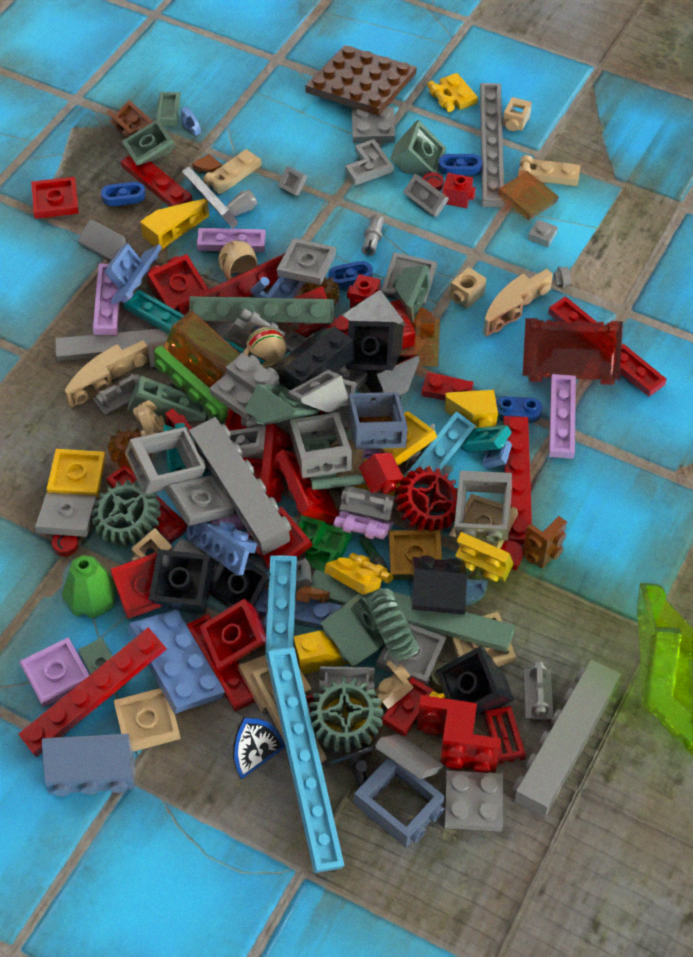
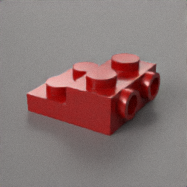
M187 254L181 257L179 255L175 256L161 267L160 265L152 267L146 276V282L156 298H160L163 304L178 311L177 304L189 299L190 296H196L208 290V287Z

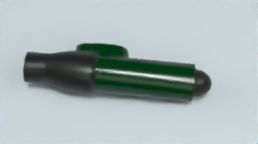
M361 536L359 543L368 555L367 557L370 559V562L387 568L384 559L379 555L369 538Z

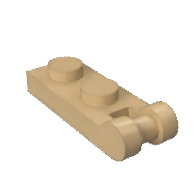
M245 149L213 173L208 172L204 176L203 182L209 187L212 186L218 194H222L262 166L261 159Z
M524 155L520 159L521 167L519 168L518 176L523 180L578 186L580 165L536 160L529 155Z

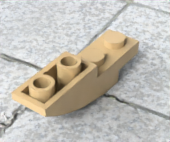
M545 269L529 279L523 273L510 282L490 305L484 321L483 334L488 336L493 332H498L508 323L518 320L522 316L523 305L526 306L535 298L549 292L553 274L548 269Z
M142 340L123 350L117 344L88 362L74 376L65 389L68 406L72 408L97 396L99 391H104L111 387L112 379L121 377L125 373L150 362L146 343Z

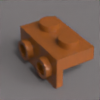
M130 100L116 114L110 109L107 111L112 117L110 122L118 130L122 127L124 129L122 133L127 138L153 122Z
M558 516L543 532L530 524L526 529L523 546L525 558L542 569L552 559L556 560L564 550L562 544L567 535L565 533L567 521Z

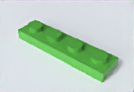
M161 345L154 350V365L159 372H165L171 378L173 384L178 388L182 387L193 402L200 403L210 417H216L220 422L227 418V406L210 395V389Z

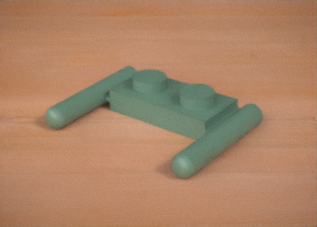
M345 431L347 439L353 440L352 432ZM336 434L302 439L306 452L330 448L329 443L338 440ZM336 473L310 477L312 490L366 483L362 474L336 477Z

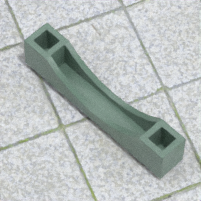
M190 296L189 320L235 321L239 318L242 321H247L240 317L242 310L245 308L250 312H257L260 314V318L267 322L332 323L334 321V300Z

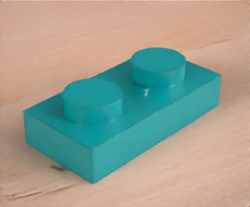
M507 425L474 428L461 446L466 452L499 450L506 444V440L512 431Z

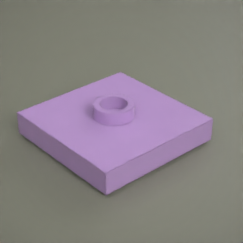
M69 637L19 661L42 707L63 698L89 676Z

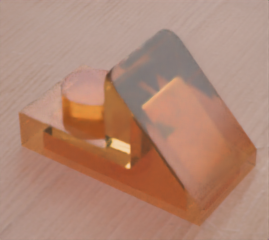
M416 318L415 355H418L420 359L418 366L438 367L440 319Z

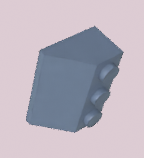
M129 734L42 738L44 776L49 794L67 796L70 793L82 792L92 795L99 791L123 793L128 789H135V756Z

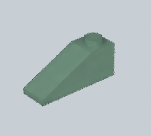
M143 376L140 377L130 395L127 411L134 413L133 409L138 407L139 404L150 400L157 407V409L153 410L157 416L162 415L164 420H166L165 413L172 408L179 415L185 416L188 421H204L206 418L203 406L198 402H193L187 393Z

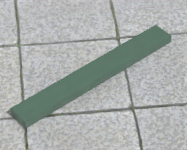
M315 570L311 578L312 584L308 585L313 588L329 591L330 596L327 602L338 605L345 604L359 593L330 575ZM378 590L364 594L363 597L367 601V598ZM393 592L408 623L432 632L507 653L515 632V625L465 612V615L412 610L410 596Z

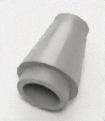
M248 189L246 191L242 190L226 207L236 217L253 210L254 206L258 203L253 193Z

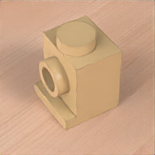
M512 97L504 111L502 126H506L510 131H523L527 121L530 119L532 102ZM515 107L524 110L523 112L515 111Z
M154 528L132 548L134 557L131 559L133 561L146 556L145 553L148 550H153L154 552H157L158 549L172 551V546Z

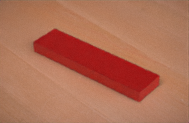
M125 464L108 476L106 481L112 488H115L117 481L124 485L127 479L133 484L137 478L134 472ZM156 494V498L160 503L161 517L156 518L159 526H152V528H155L171 544L187 532L188 525Z
M208 613L186 624L223 687L225 697L234 712H237L254 703L255 700L238 670L240 665L238 661H235L221 671L217 669L200 628L201 625L212 619Z

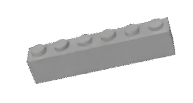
M214 417L190 429V436L195 441V447L199 455L203 457L206 467L234 506L236 514L253 541L257 543V547L262 555L290 542L289 531L291 526L285 516L281 517L277 512L279 508L273 497L268 498L265 493L267 492L262 480L260 478L256 480L249 460L244 461L241 457L242 451L237 442L232 443L230 440L231 435L226 425H221L217 418Z
M592 659L587 668L583 666L580 668L575 679L578 684L575 689L570 687L563 700L566 705L563 710L557 709L551 721V724L554 725L550 732L545 731L538 744L541 749L538 754L532 753L526 764V768L529 769L525 777L520 775L513 787V791L516 792L514 803L545 819L619 683L620 673Z

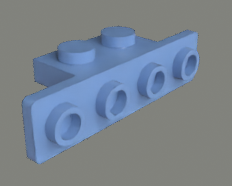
M128 243L120 248L104 271L118 288V291L111 299L113 305L120 301L125 303L134 295L132 293L133 290L142 283L141 278L148 273L150 265L159 258L158 253L162 249L160 244L145 251L140 258Z
M221 521L220 524L204 522L187 527V540L236 575H243L249 553H255L257 543L248 537V533L235 529V525L229 522Z

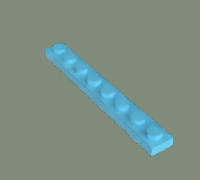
M295 649L271 650L265 656L314 873L341 869L345 865L315 735L311 726L312 722Z

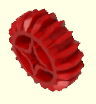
M430 466L424 470L418 467L415 471H409L396 488L398 495L395 497L394 502L399 503L396 511L404 512L401 520L408 519L410 521L409 527L415 524L417 525V530L420 531L425 528L430 532L434 530H440L441 532L444 528H450L452 523L455 522L458 496V488H454L456 480L450 481L447 479L449 472L441 475L440 468H436L433 472ZM419 484L429 485L427 488L419 487L417 489L414 487ZM431 511L444 512V514L438 516L429 515Z

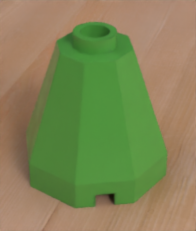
M82 555L73 560L62 591L63 601L73 615L81 616V614H85L88 618H97L114 608L116 594L118 595L112 575L107 568L91 556Z

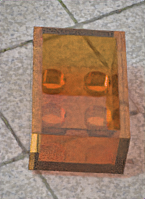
M192 310L172 326L164 348L209 388L226 374V367L240 355L237 350Z

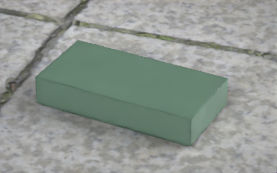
M180 92L159 93L156 120L159 119L163 126H178L181 101Z

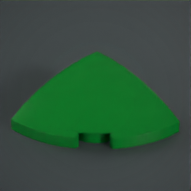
M303 515L300 517L298 526L313 544V546L305 551L307 555L305 558L316 570L324 572L326 563L343 557L352 533L344 532L342 528L327 525L321 520Z

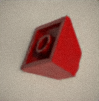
M246 599L241 600L200 626L219 671L266 643L267 629L259 611Z

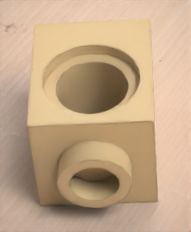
M468 267L451 282L450 298L455 303L468 309L485 294L486 278Z

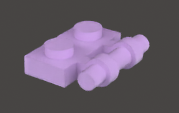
M342 510L339 517L336 516L334 526L343 528L344 532L352 533L354 531L365 534L366 538L374 539L376 537L384 540L385 535L392 530L394 521Z

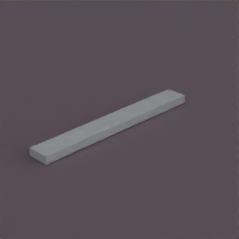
M480 83L482 207H504L501 84Z
M234 322L202 326L225 337L227 330ZM160 329L119 332L117 335L56 338V359L58 362L95 358L117 344L123 350L142 340L147 346L148 342L172 340L173 351H177L180 344H183L184 349L185 343Z

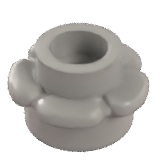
M559 266L557 271L554 272V280L556 285L561 284L562 288L571 284V275L568 267L561 268Z

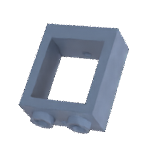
M398 392L349 394L348 418L355 449L406 448L408 427ZM391 416L392 422L360 423L358 417Z
M389 757L354 793V805L406 848L412 841L418 842L424 835L427 824L431 820L436 822L444 812V795L427 781L418 779ZM396 776L400 777L429 801L407 827L374 801Z

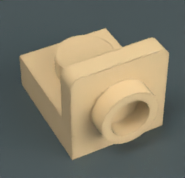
M390 660L386 665L394 674L384 679L378 688L375 689L376 696L380 698L381 702L388 709L413 689V686L407 680L411 677L407 670L401 664L396 667Z

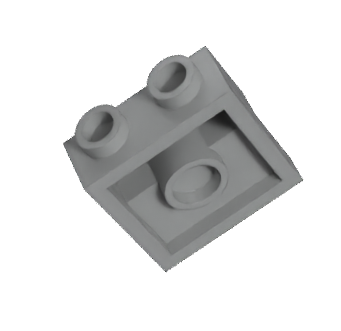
M242 353L226 367V374L209 388L210 395L247 420L251 415L245 411V408L257 384L279 385V375L271 367L267 369L262 367L260 361L254 355L248 357Z

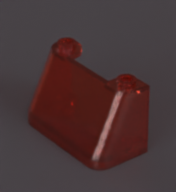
M525 318L522 376L528 377L529 382H543V378H551L552 374L576 376V379L601 380L600 384L615 385V381L620 380L624 338L623 321H610V323L605 325L604 322H563L546 320V323H544L545 321L538 320V318Z

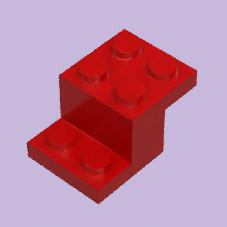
M421 695L417 730H422L430 735L444 734L440 763L450 769L467 768L473 769L475 772L496 773L501 738L473 734L477 703Z

